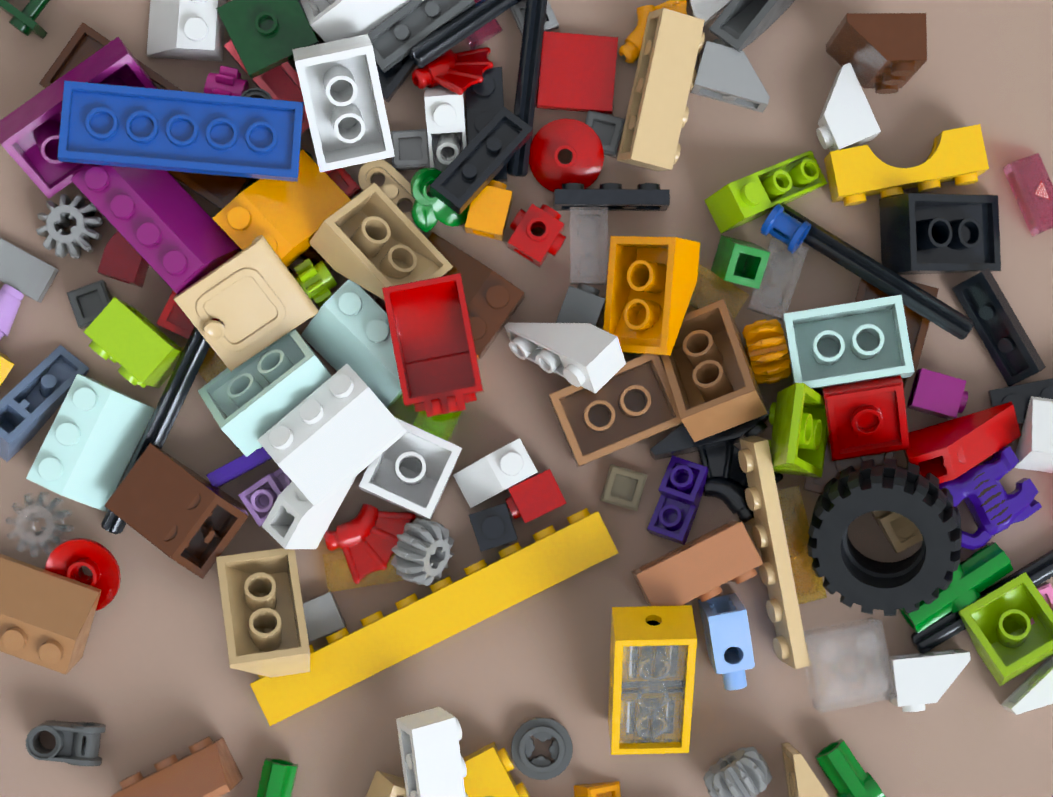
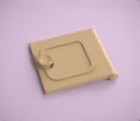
M263 235L256 237L250 246L174 296L175 302L230 371L319 312ZM212 318L219 319L223 322V324L219 321L213 320Z

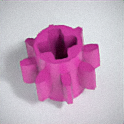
M221 65L219 74L211 72L208 74L204 93L241 96L243 92L248 90L249 83L248 80L240 79L241 73L239 69Z

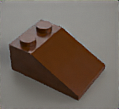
M432 232L428 240L453 266L444 276L461 273L476 353L481 359L524 300L525 293L492 269Z

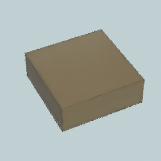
M610 464L600 501L637 511L647 474Z

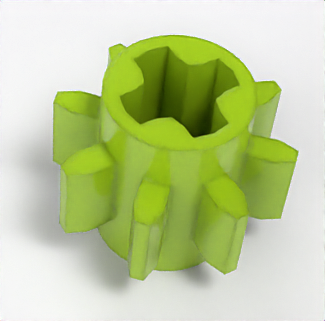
M308 258L294 267L298 274L295 277L296 281L311 301L314 300L319 307L322 306L333 295L330 289L338 285L325 263L320 261L314 265Z

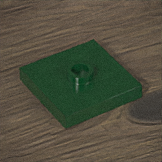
M232 0L216 8L251 79L293 59L292 49L319 44L298 0Z

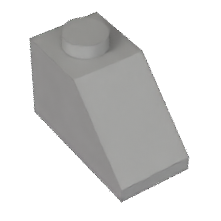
M715 39L713 42L706 41L691 93L763 113L768 105L770 96L744 51L738 52L721 39Z

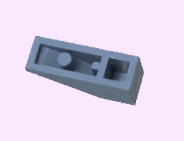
M62 345L58 346L0 400V457L6 462L38 433L60 407L76 375L86 376L89 372V368Z

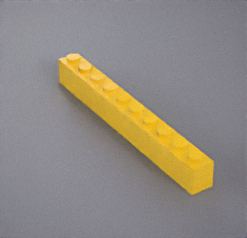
M587 508L567 517L569 525L557 531L553 525H550L532 535L535 542L521 548L519 542H516L498 551L501 559L488 565L482 559L464 568L466 576L452 582L450 576L443 578L429 586L432 593L420 599L413 593L395 602L398 610L386 616H383L381 610L360 620L363 627L351 633L345 627L325 637L328 644L317 650H314L312 644L309 645L310 672L272 678L258 675L259 679L250 683V686L269 725L272 726L618 554L599 512L595 511L590 514Z

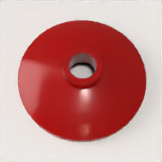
M564 118L549 122L536 133L531 142L529 156L531 171L536 180L549 191L554 192L555 189H562V184L581 183L584 184V189H587L595 182L602 170L604 150L601 140L590 126L579 120ZM563 149H568L572 152L573 158L568 164H563L559 161L558 155Z
M85 538L67 540L58 545L50 553L46 561L45 570L101 589L96 611L107 606L118 593L121 582L119 565L112 553L96 541ZM82 566L88 567L93 575H85Z

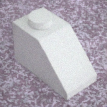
M851 63L843 65L836 74L818 120L819 128L816 129L819 142L825 150L829 148L830 151L857 147L873 140L881 132Z
M519 438L453 474L470 508H473L535 475L538 471Z
M963 649L926 652L924 654L913 653L885 656L890 703L897 707L902 706L903 712L926 710L925 704L937 703L971 660L970 652Z

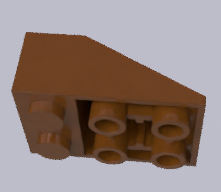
M151 442L105 503V507L168 557L202 579L216 562V557L222 554L249 517L243 504L218 487H212L209 481Z

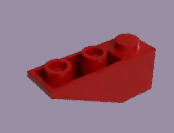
M1011 401L908 433L910 449L903 451L907 464L910 462L920 466V475L925 477L927 473H932L939 479V484L954 480L1021 436L1014 405Z

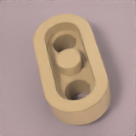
M381 159L367 162L361 167L358 174V182L362 191L372 185L371 181L375 175H383L385 182L379 188L397 207L400 202L408 200L412 203L413 208L415 199L411 194V184L391 164ZM411 209L409 212H406L404 214L412 223H414L411 215Z

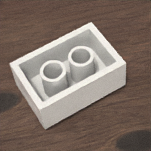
M368 34L292 49L319 171L325 172L395 157L373 46Z

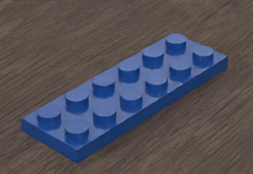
M64 80L57 158L59 162L298 182L304 102Z

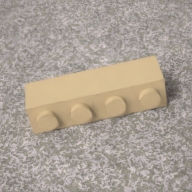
M666 8L649 12L617 161L654 171L672 170L673 165L678 161L681 146L678 143L681 128L686 124L689 115V108L686 106L689 91L694 87L697 71L694 69L697 54L702 50L705 41V33L702 32L705 20Z

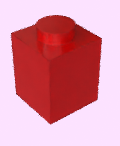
M550 469L509 488L511 496L505 499L513 518L522 517L524 523L566 504Z

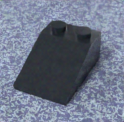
M907 193L879 199L882 265L899 275L982 272L989 268L990 272L1001 271L998 195Z

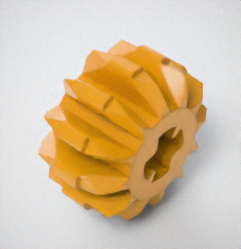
M762 319L746 325L742 332L743 342L757 384H771L788 378L791 373V362L781 323L777 319Z

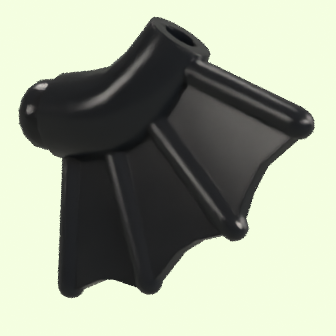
M734 444L698 451L701 464L709 469L703 495L721 499L733 514L737 513L740 521L743 523L754 518L753 511L749 509L746 502L745 490L749 487L746 473L742 471L739 464V449ZM774 472L777 484L783 479V474Z

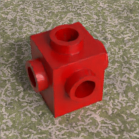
M531 204L527 212L520 209L509 227L514 233L507 242L508 248L540 268L547 255L550 253L555 257L566 240V236L561 234L564 230V223L559 221L562 217L561 214L545 204H542L540 208ZM540 229L544 234L535 236L532 234V231Z

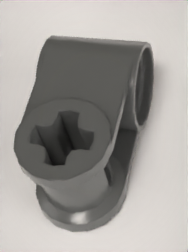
M46 721L29 732L26 738V749L33 758L38 760L65 762L77 766H100L102 764V758L99 757L101 734L106 730V725L94 722ZM42 731H48L54 735L56 740L54 749H47L41 745L40 734Z

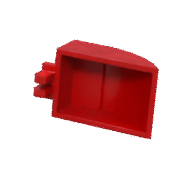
M461 273L382 288L404 405L407 407L414 405L415 412L426 411L427 417L466 410L465 403L477 401L476 393L484 392Z

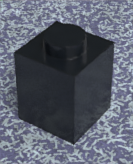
M506 503L469 515L481 552L518 540Z

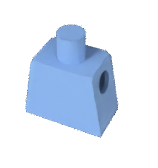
M736 593L713 597L704 602L698 600L708 656L715 673L722 674L724 689L738 690L747 686L745 670L755 667L746 608Z

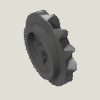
M536 717L522 724L512 740L511 753L515 765L524 775L536 780H548L560 775L567 768L572 758L573 745L571 737L564 726L554 719ZM532 735L541 742L547 739L550 740L552 737L555 738L549 746L553 761L542 754L529 759L535 750V745L531 738Z

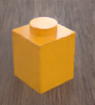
M491 180L470 203L465 223L466 233L503 241L513 199V191L506 190V184Z

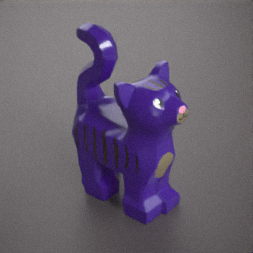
M1010 446L1003 447L992 455V459L974 466L958 478L939 484L940 490L947 488L953 496L954 507H957L962 500L965 501L978 528L974 534L962 531L961 547L975 550L985 546L993 536L1007 529L1013 523L1024 521L1042 508L1041 504L1034 499L1039 491L1030 478H1023L1016 482L1015 490L1008 494L999 480L1019 462Z

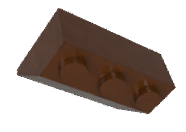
M847 13L827 42L826 52L841 67L851 63L857 79L863 88H875V93L878 94L896 93L898 88H902L927 61L926 13Z

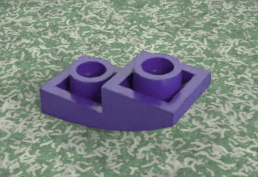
M672 455L658 489L661 496L647 528L649 533L685 545L703 494L709 470L708 467Z

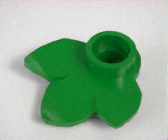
M436 168L420 169L411 179V194L415 199L411 215L417 227L424 232L430 231L438 220L452 227L463 225L466 223L469 210L468 205L459 215L430 193V191L426 193L427 187L442 173Z

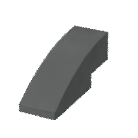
M731 0L711 25L709 31L740 52L764 33L795 0Z

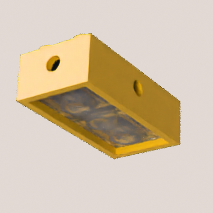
M692 605L612 607L608 706L611 755L689 753L697 635Z

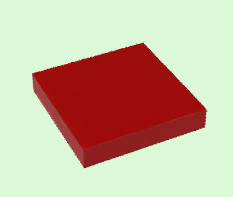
M544 31L537 108L588 112V110L603 114H612L618 37Z
M901 375L822 388L832 461L910 449Z

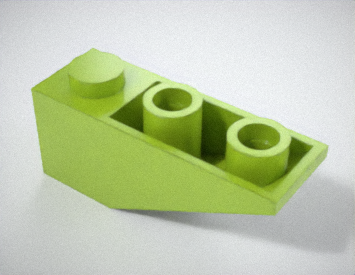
M810 150L733 181L704 201L722 234L771 212L777 204L782 205L792 202L828 183Z

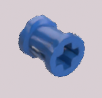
M777 204L764 221L760 231L765 236L770 234L788 246V251L794 253L809 233L811 224L807 221L801 223L784 212L782 205Z

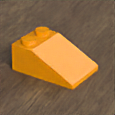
M302 149L300 151L298 182L259 179L239 193L212 219L241 250L250 246L256 237L263 235L284 265L288 267L311 246L309 242L323 221L346 205L351 199L325 172L319 171L317 163Z
M611 236L603 330L618 337L622 352L671 355L697 283L700 242L678 237Z

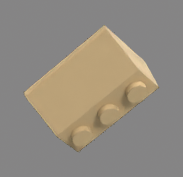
M279 548L216 557L230 668L270 678L310 672V647L295 549Z

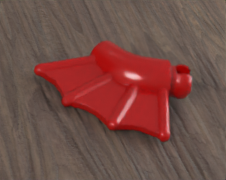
M484 47L454 53L449 49L423 68L415 69L412 73V81L419 89L433 88L441 85L458 95H462L469 86L483 82V73L493 67V62L487 58L491 49Z
M363 504L354 519L337 525L335 530L325 532L324 538L327 549L330 551H335L338 548L342 549L353 582L359 584L368 574L387 569L390 557L394 554L391 549L398 542L397 534H403L405 524L411 523L416 516L414 513L379 511V509L372 505Z

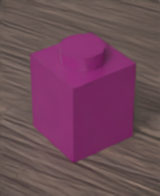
M923 368L918 369L907 408L944 419L957 418V414L964 411L968 400V391H964L966 380Z

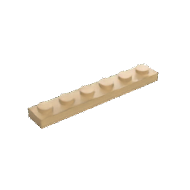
M757 436L740 439L741 450L738 452V460L742 471L746 473L749 488L745 490V497L755 519L752 535L756 546L761 551L763 564L759 566V572L763 583L768 589L770 600L766 602V609L776 631V637L773 638V647L778 659L794 669L810 666L769 442L768 439Z

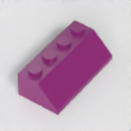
M116 37L0 120V144L48 199L72 183L70 179L87 165L83 163L59 162L57 158L64 80L157 89L119 37Z
M87 164L70 179L176 294L197 282L240 251V248L165 170Z

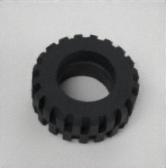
M885 458L884 465L876 466L874 459L862 461L860 470L856 471L853 466H849L841 471L839 480L832 478L826 484L823 495H819L816 501L808 531V556L813 558L812 568L816 577L825 576L823 587L830 594H834L836 591L840 593L841 603L848 607H852L853 603L862 606L861 612L873 615V609L884 610V616H896L897 609L905 608L906 613H911L919 610V604L922 600L926 604L932 603L939 597V588L946 590L951 584L953 572L958 570L960 563L961 517L959 509L953 506V496L947 488L939 489V479L932 473H927L924 477L919 474L920 466L908 462L906 468L896 466L897 459ZM881 510L891 511L903 515L912 521L920 530L923 542L916 553L904 560L879 562L864 556L852 545L847 535L848 527L852 521L865 513Z

